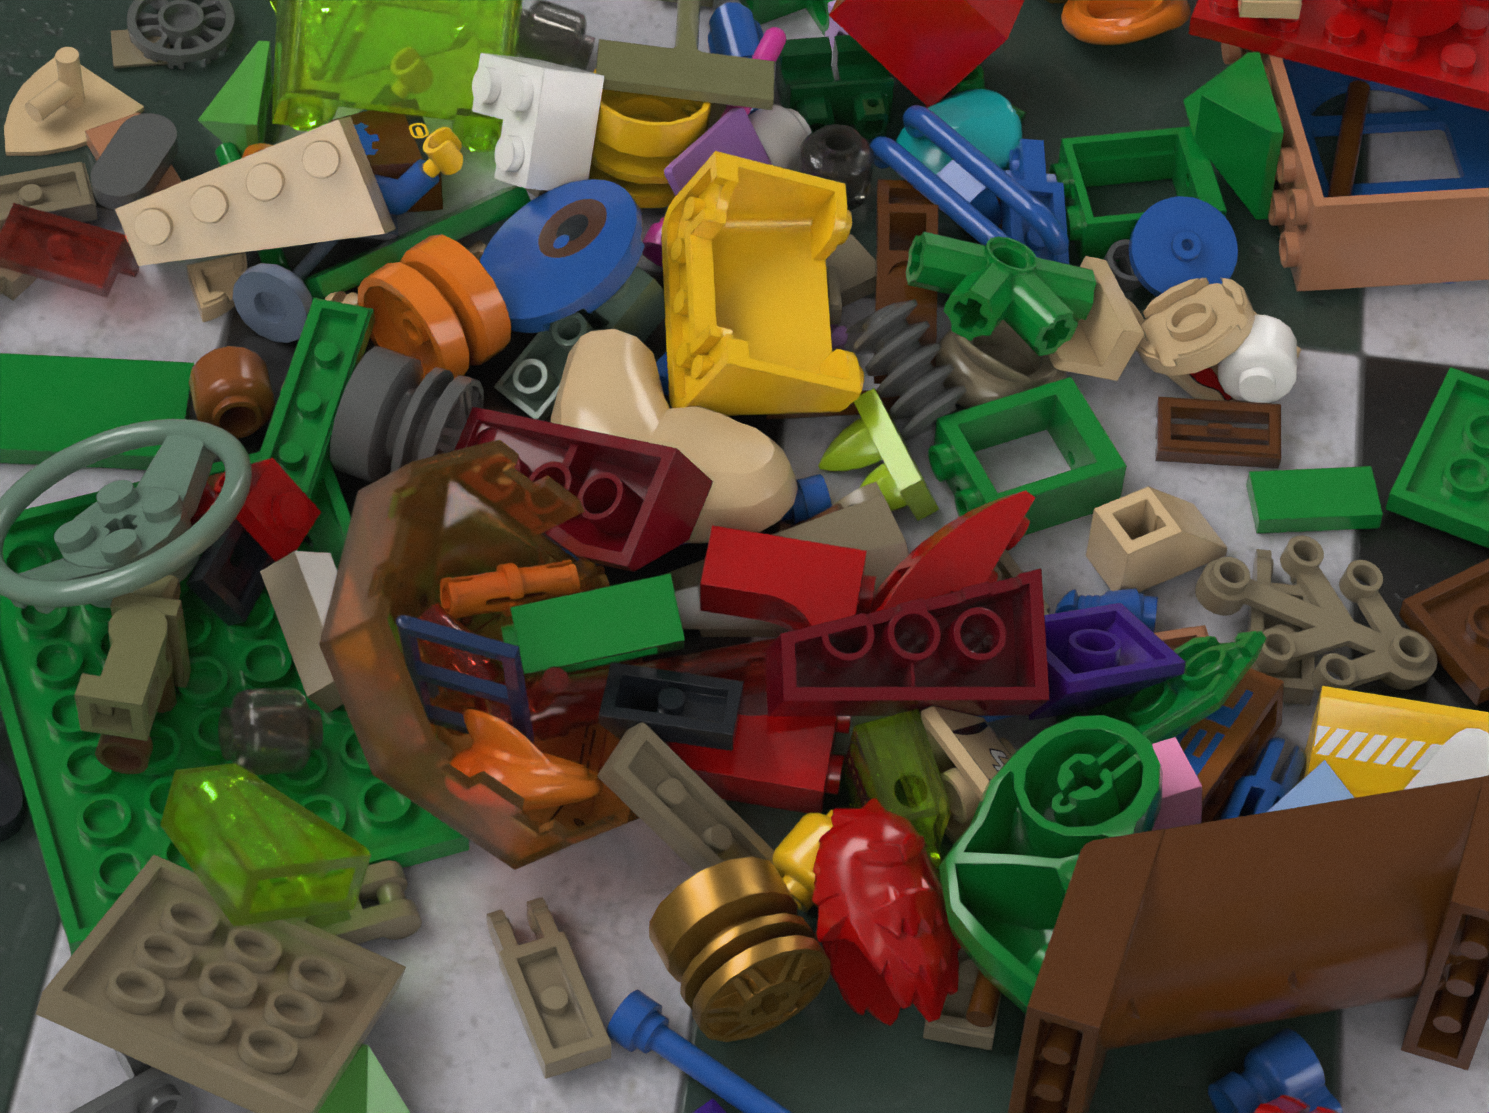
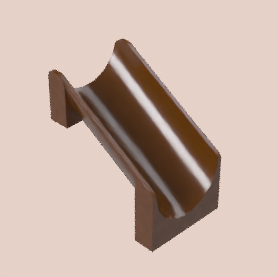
M1489 775L1169 829L1098 839L1085 844L1080 851L1027 1006L1008 1113H1088L1108 1050L1410 997L1415 998L1401 1051L1468 1071L1489 1015Z

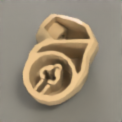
M616 329L590 331L582 335L570 350L553 407L551 423L677 448L713 481L691 537L685 543H709L712 525L759 533L780 521L794 505L798 487L795 474L784 450L757 428L739 423L725 414L701 406L670 409L664 397L654 354L638 337Z

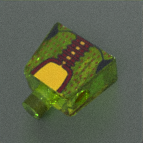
M918 709L855 725L841 777V786L850 807L861 808L871 799L877 798L887 811L907 818L914 825L919 835L924 836L925 842L929 845L926 849L927 855L939 872L936 874L937 877H940L939 866L944 859L939 847L951 815V809Z

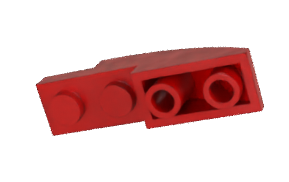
M1026 490L1008 495L972 509L943 526L917 546L885 579L874 593L870 613L893 608L900 603L920 598L925 600L957 592L964 587L984 582H996L998 572L994 568L1003 552L1014 548L1025 534L1030 520L1025 515L1035 497Z

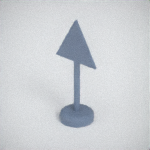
M390 214L396 229L388 233L399 236L397 215ZM339 240L318 242L293 271L277 264L260 263L246 269L233 288V300L236 310L246 325L258 335L274 342L289 343L298 340L313 301L311 292L303 281Z

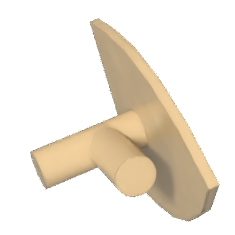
M60 48L52 60L43 65L21 86L11 102L4 125L6 156H42L87 145L85 130L138 112L142 113L144 106L80 64L79 52L75 48Z

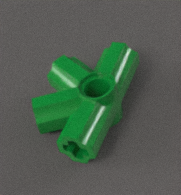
M924 231L920 236L916 235L911 244L905 272L909 286L950 294L943 312L949 317L952 332L971 341L977 336H990L1001 321L1004 320L1038 356L1054 354L1061 345L1071 340L1079 324L1078 321L1080 319L1086 320L1093 306L1094 290L1097 283L1093 270L1038 258L1026 245L1008 237H993L987 241L986 245H981Z

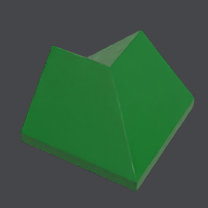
M1248 52L1186 97L1183 102L1196 143L1254 218L1262 220L1268 219L1284 130L1260 52Z

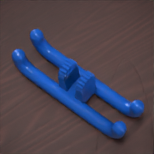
M920 105L909 107L903 114V123L905 130L910 136L914 138L927 137L953 159L939 173L934 174L891 138L878 136L869 144L870 159L876 167L880 169L892 168L934 205H938L942 212L981 245H986L987 241L993 237L1010 238L998 227L1002 223L998 197L1033 227L1051 254L1062 255L1069 248V239L1064 228L1040 200L928 108Z

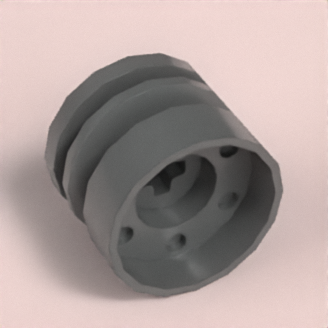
M374 346L363 356L353 371L335 416L330 441V460L335 470L372 483H380L391 473V483L395 491L403 494H412L415 491L419 500L431 504H440L443 500L444 492L449 488H454L462 473L449 464V460L472 407L483 408L484 390L481 382L461 375L454 379L452 371L435 367L424 377V369L419 359L384 347ZM435 482H438L440 490L438 495L434 496L432 494V486ZM449 490L445 494L444 500L450 495L452 490Z

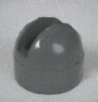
M1129 239L1115 242L1111 245L1103 260L1107 261L1122 292L1134 291L1142 286V284L1135 276L1131 267ZM1118 259H1119L1120 270H1119V268H1118V266H1117L1115 260H1118Z

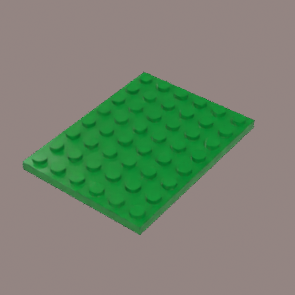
M260 452L249 454L251 464L257 462ZM330 459L328 460L314 502L321 513L297 551L331 553L379 676L363 704L344 703L331 712L326 713L307 697L266 586L262 590L246 622L228 626L186 585L194 570L193 568L187 577L179 582L181 591L179 600L182 601L191 668L186 688L175 686L177 704L171 711L164 713L156 712L149 734L153 742V751L147 769L138 774L119 773L105 767L97 759L95 751L101 734L81 731L74 695L82 673L101 676L110 650L108 625L112 618L111 608L86 604L72 607H56L49 614L38 612L34 606L27 605L25 609L15 607L10 599L0 595V712L71 956L153 855L159 856L248 897L255 898L383 861H396L401 864L402 868L469 850V834L451 785L444 777L446 772L428 723L417 718L405 661L386 610L381 618L377 615L378 606L383 604ZM222 461L213 463L209 476L225 472V466ZM140 481L132 483L134 488L137 487ZM99 491L25 509L16 519L5 538L3 558L6 565L19 574L64 558L54 540L56 530L63 524L72 521L77 515L97 502L96 495Z

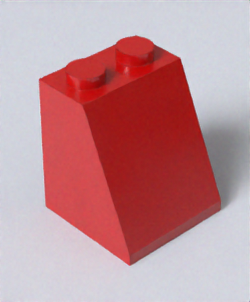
M836 0L829 16L927 107H930L941 100L1008 39L1024 0Z

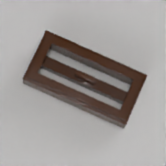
M1158 397L1156 404L1157 425L1155 439H1157V446L1155 449V461L1279 468L1281 462V404ZM1171 418L1268 424V429L1232 427L1231 424L1209 423L1208 426L1171 423Z

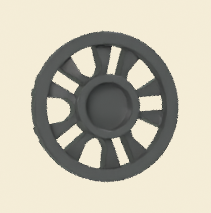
M134 0L127 13V29L131 43H134L144 53V57L154 62H158V60L166 61L170 69H174L175 66H178L179 69H184V63L202 59L207 65L211 63V59L217 60L219 58L220 50L227 51L229 49V45L233 42L235 14L229 0H204L200 5L189 0H175L171 2L167 0ZM150 4L159 12L158 14H151L142 10ZM223 27L222 31H218V30H214V29H210V28ZM151 36L161 37L155 43L150 42L146 38ZM167 44L174 45L173 49L166 48Z

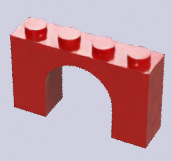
M712 525L700 583V611L766 621L793 631L857 615L858 613L869 614L872 609L876 576L865 575L866 550ZM740 714L733 751L669 742L668 747L721 799L802 813L822 814L825 794L838 795L841 783L844 755L833 754L836 733L849 734L852 716L768 717V714L758 716Z

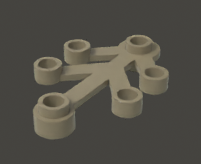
M1298 535L1291 538L1280 556V564L1287 574L1297 580L1312 604L1252 580L1248 567L1234 557H1222L1209 562L1195 585V594L1198 601L1205 609L1214 614L1232 615L1238 612L1243 604H1246L1306 629L1290 635L1277 628H1269L1263 631L1267 639L1254 663L1266 672L1280 673L1287 668L1289 663L1344 646L1366 654L1354 660H1350L1338 653H1330L1323 656L1312 674V683L1319 693L1322 686L1349 690V688L1381 679L1393 688L1407 690L1427 682L1436 670L1437 655L1431 643L1418 632L1402 628L1378 592L1383 584V575L1379 568L1369 561L1355 560L1348 565L1339 581L1340 591L1348 600L1358 604L1371 626L1369 628L1354 622L1319 568L1324 558V551L1321 545L1311 537ZM1296 554L1304 556L1308 561L1300 559ZM1355 578L1364 581L1367 586L1360 584ZM1267 646L1275 648L1281 655L1272 653ZM1327 671L1335 673L1341 680L1331 677Z

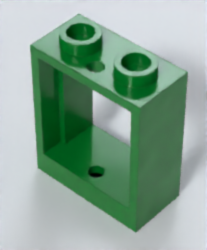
M1191 126L1062 138L1058 163L1050 165L1049 174H1055L1057 182L1064 185L1067 236L1069 242L1074 241L1080 264L1085 256L1104 259L1112 244L1119 240H1130L1134 226L1144 213L1094 217L1085 187L1172 179L1177 197H1193L1205 201L1218 209L1226 217L1227 210L1210 159L1194 140Z
M1072 377L939 417L936 420L934 445L928 449L931 469L938 481H946L955 496V506L959 517L979 506L1026 490L1033 495L1035 499L1025 515L1030 520V523L1023 536L1093 514L1095 508L1121 498L1127 467ZM1047 430L1071 470L997 493L974 452Z
M671 573L510 607L513 624L501 626L504 643L519 646L522 668L528 682L610 665L611 662L620 663L681 650L684 648L685 642Z

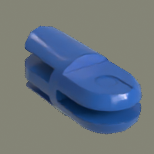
M1271 738L1259 754L1250 775L1236 780L1219 820L1235 818L1239 814L1248 816L1266 813L1296 786L1306 761L1304 751L1296 745L1284 762L1276 780H1270L1285 744V739Z

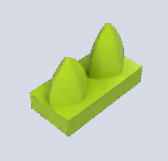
M875 388L860 395L853 402L861 418L843 429L830 443L818 464L819 469L849 471L861 469L883 460L884 463L874 469L861 483L859 488L877 482L891 512L908 505L917 521L940 510L897 425Z

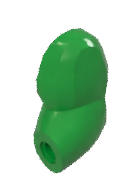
M1105 715L1072 717L1044 729L1017 750L988 782L970 826L959 837L939 866L948 924L952 934L985 978L1025 1014L1081 849L1085 844L1093 840L1152 831L1161 809L1163 771L1150 740L1131 724Z

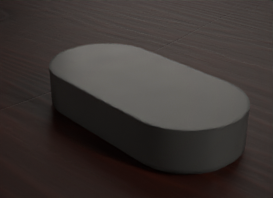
M144 113L127 119L120 126L91 170L90 178L93 196L100 205L115 210L152 194L179 150L177 130L170 119L159 114Z

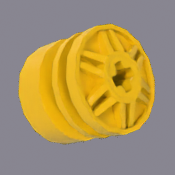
M602 89L588 180H606L620 185L632 196L639 208H663L669 206L675 195L664 175V169L708 130L712 103Z

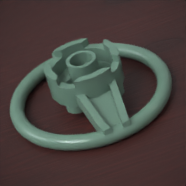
M161 419L133 423L107 430L57 452L27 472L0 498V595L10 599L15 607L25 609L27 605L34 606L40 613L49 614L56 607H72L86 604L110 608L113 598L130 592L133 593V591L150 585L167 575L175 576L181 582L197 564L199 555L229 528L244 506L252 481V467L247 451L234 435L213 424L189 419ZM161 445L136 488H134L129 480H117L105 485L96 495L97 502L77 515L72 521L63 524L56 530L54 540L64 558L19 574L6 565L3 558V545L10 528L20 514L43 492L72 473L102 459L129 450ZM218 456L225 466L224 485L209 510L192 526L190 519L197 511L214 459Z

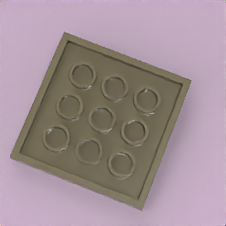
M153 855L43 990L36 1015L254 1113H318L398 990L406 966Z

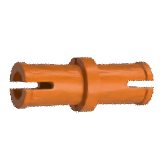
M571 559L518 568L514 563L500 564L495 572L454 578L446 577L442 578L440 582L441 606L448 621L502 612L506 617L512 616L510 607L580 593L578 572Z

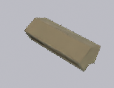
M293 551L263 569L260 573L306 695L326 713L331 712L344 703L363 704L379 676L331 553Z

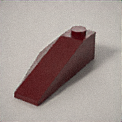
M472 407L449 460V464L580 560L635 572L690 539L713 484V481L677 448L478 407Z

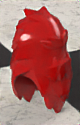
M877 798L871 799L861 808H835L831 817L833 827L819 839V849L813 867L815 888L812 901L818 905L817 939L818 942L823 943L824 951L831 962L830 973L843 999L859 1015H864L867 1009L878 1021L891 1026L898 1018L900 1007L903 1009L909 1008L913 1002L929 1023L940 1019L947 994L951 996L958 992V951L961 949V946L952 934L948 924L943 888L936 875L939 872L926 852L929 845L925 842L924 836L919 835L914 825L907 818L887 811Z

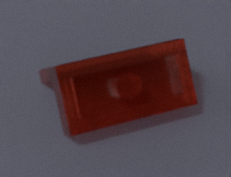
M13 203L0 232V267L106 298L118 273L136 278L140 268L125 234Z

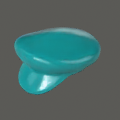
M970 89L954 94L928 107L929 110L940 117L1002 170H1009V152L1014 150L1020 143L1019 140L1022 139L1023 133L1020 117L1016 110L1012 108L1011 102L1007 98L988 89ZM905 127L896 139L898 144L934 174L939 173L953 160L927 137L914 138L910 136ZM897 173L900 180H905Z

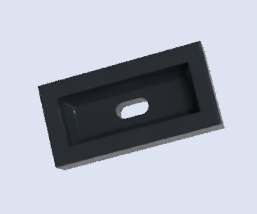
M235 519L229 528L203 552L186 585L228 626L246 622L265 587L260 571L272 565L275 561L241 523Z

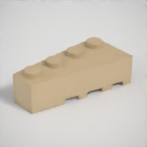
M351 117L337 119L115 209L138 266L386 234L396 229Z

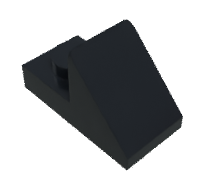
M611 662L599 711V724L620 740L627 729L644 722L667 746H669V742L733 751L743 700L744 681Z

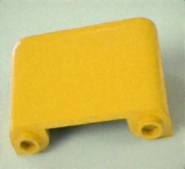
M715 151L675 196L665 214L661 236L668 389L672 408L701 406L727 416L841 412L858 399L864 384V372L862 367L859 366L854 352L836 349L832 352L826 259L835 251L838 245L846 242L852 227V215L847 210L846 185L844 183Z

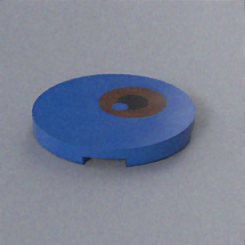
M598 179L564 184L543 193L524 205L500 227L485 248L480 263L494 280L505 301L512 331L523 333L549 331L550 323L572 315L583 308L590 314L609 300L627 281L637 266L645 245L641 241L643 212L626 189L611 181Z

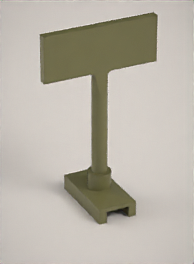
M658 0L677 3L674 48L599 39L596 74L604 75L602 89L772 110L774 102L775 61L706 53L698 50L700 6L713 7V0Z

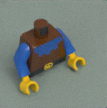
M407 47L399 51L390 62V70L398 80L392 86L385 84L366 109L356 114L341 117H351L389 213L393 215L442 210L441 173L443 175L455 174L463 165V154L460 151L462 143L449 127H441L429 134L416 100H407L405 98L409 93L420 94L428 90L433 79L431 70L413 48Z

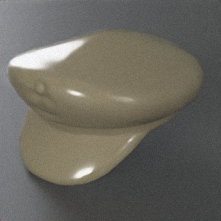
M1004 320L1001 321L990 336H977L971 341L952 332L950 329L940 340L942 349L936 354V366L952 364L954 367L952 373L943 382L944 387L965 386L967 391L956 403L966 409L1065 379L1068 371L1056 369L1048 355L1038 356Z

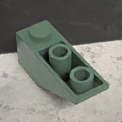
M636 266L622 287L599 308L590 314L583 308L572 315L550 323L549 331L538 332L495 384L494 388L531 418L544 421L552 415L568 354L579 338L590 331L616 329L634 335L644 343L665 318L664 289L653 277Z

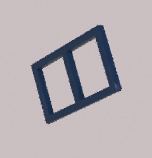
M407 615L397 617L396 625L415 710L420 721L469 734L464 723L463 714L431 705L427 682L509 705L513 727L532 743L534 742L519 646ZM417 638L502 661L506 685L422 662Z

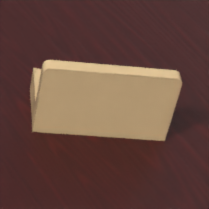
M1085 256L1080 267L1093 270L1097 282L1094 290L1093 306L1086 320L1080 319L1078 321L1079 324L1071 340L1065 342L1054 354H1049L1048 356L1053 366L1058 370L1118 381L1144 336V332L1107 261Z

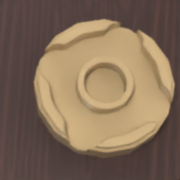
M1196 278L1173 286L1156 297L1142 312L1145 317V321L1141 324L1144 336L1136 349L1143 363L1155 373L1176 376L1199 372L1218 364L1234 353L1250 334L1255 320L1251 302L1244 288L1232 279L1220 278L1222 284H1209L1207 278Z

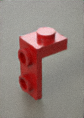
M270 458L251 464L252 481L249 494L236 519L276 562L293 551H297L321 511L275 459ZM225 472L208 476L197 511L190 519L192 526L199 521L217 499L224 485Z

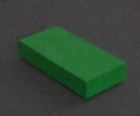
M1371 466L1249 471L1246 487L1256 534L1373 529L1380 527L1383 513Z

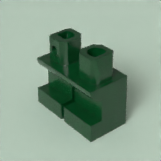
M850 35L834 36L833 59L829 36L786 40L776 61L775 84L781 106L797 111L806 120L813 135V143H825L834 137L836 126L855 125L856 134L863 139H875L878 136L887 135V124L891 119L894 79L880 62Z

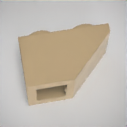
M1148 486L1094 509L1086 557L1111 591L1137 588L1139 593L1226 556L1227 546L1193 503Z

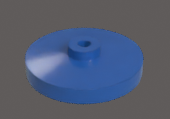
M1171 197L1152 205L1137 221L1129 240V259L1134 274L1139 282L1156 297L1169 288L1190 279L1207 278L1209 284H1222L1220 278L1230 279L1237 263L1238 245L1229 221L1214 206L1193 197Z

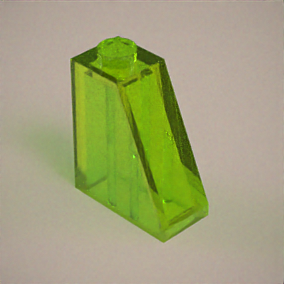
M236 763L175 770L160 825L233 926L355 909L371 858V853L364 845Z

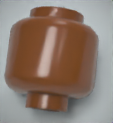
M226 346L214 349L200 357L192 367L189 386L197 421L218 426L239 439L261 429L272 417L275 399L265 361L256 352L244 347Z

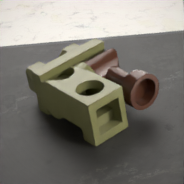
M167 575L150 585L133 591V593L130 592L112 599L110 605L112 618L108 625L110 650L101 676L82 673L74 694L81 731L101 734L95 755L101 764L119 773L138 774L147 769L153 751V742L149 734L156 712L164 713L174 708L177 704L175 686L186 688L191 674L182 601L179 600L181 594L179 578L172 575Z

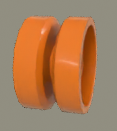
M443 234L432 235L407 250L400 262L387 263L364 278L358 287V306L374 309L375 323L370 335L374 345L419 359L424 369V377L435 367L452 371L454 379L458 375L464 376L469 366L483 364L504 350L511 340V321L505 301L494 280L472 253L459 242Z

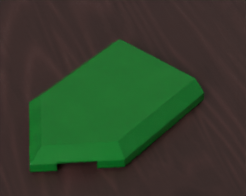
M1262 631L1238 633L1234 639L1235 642L1219 643L1215 636L1193 638L1173 650L1185 661L1184 674L1087 711L1088 716L1105 715L1129 723L1149 739L1151 744L1173 738L1221 708L1257 660L1267 638Z

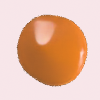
M1068 0L1063 7L1061 19L1065 30L1079 41L1094 45H1123L1141 41L1182 26L1190 18L1191 8L1188 0Z
M474 709L465 710L463 714L464 723L473 743L469 748L456 754L448 765L446 776L449 783L456 790L471 797L512 810H537L586 800L600 792L601 780L597 777L598 773L579 763L541 752L526 736L496 716Z

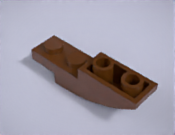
M878 179L875 312L893 303L916 299L918 305L906 319L909 324L928 321L930 327L918 341L921 345L936 343L937 292L909 286L905 272L908 264L909 249L915 236H920L923 231L938 235V205H934L906 180ZM936 356L930 361L933 367L936 366ZM888 374L875 376L874 384H881Z

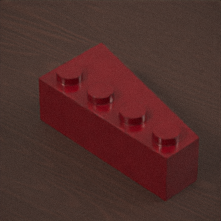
M1042 568L1020 573L1016 577L993 583L984 582L964 587L960 591L925 600L920 598L900 603L896 607L869 614L861 613L781 633L765 650L768 717L921 716V711L931 706L973 716L1030 715L1049 701Z

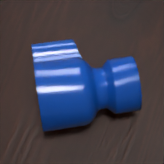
M1289 1028L1281 1029L1249 1050L1244 1059V1071L1242 1073L1229 1072L1208 1086L1209 1098L1217 1113H1254L1261 1103L1270 1102L1280 1097V1095H1289L1301 1099L1310 1105L1309 1112L1315 1110L1317 1106L1344 1113L1338 1100L1325 1086L1324 1072L1315 1053L1299 1034Z

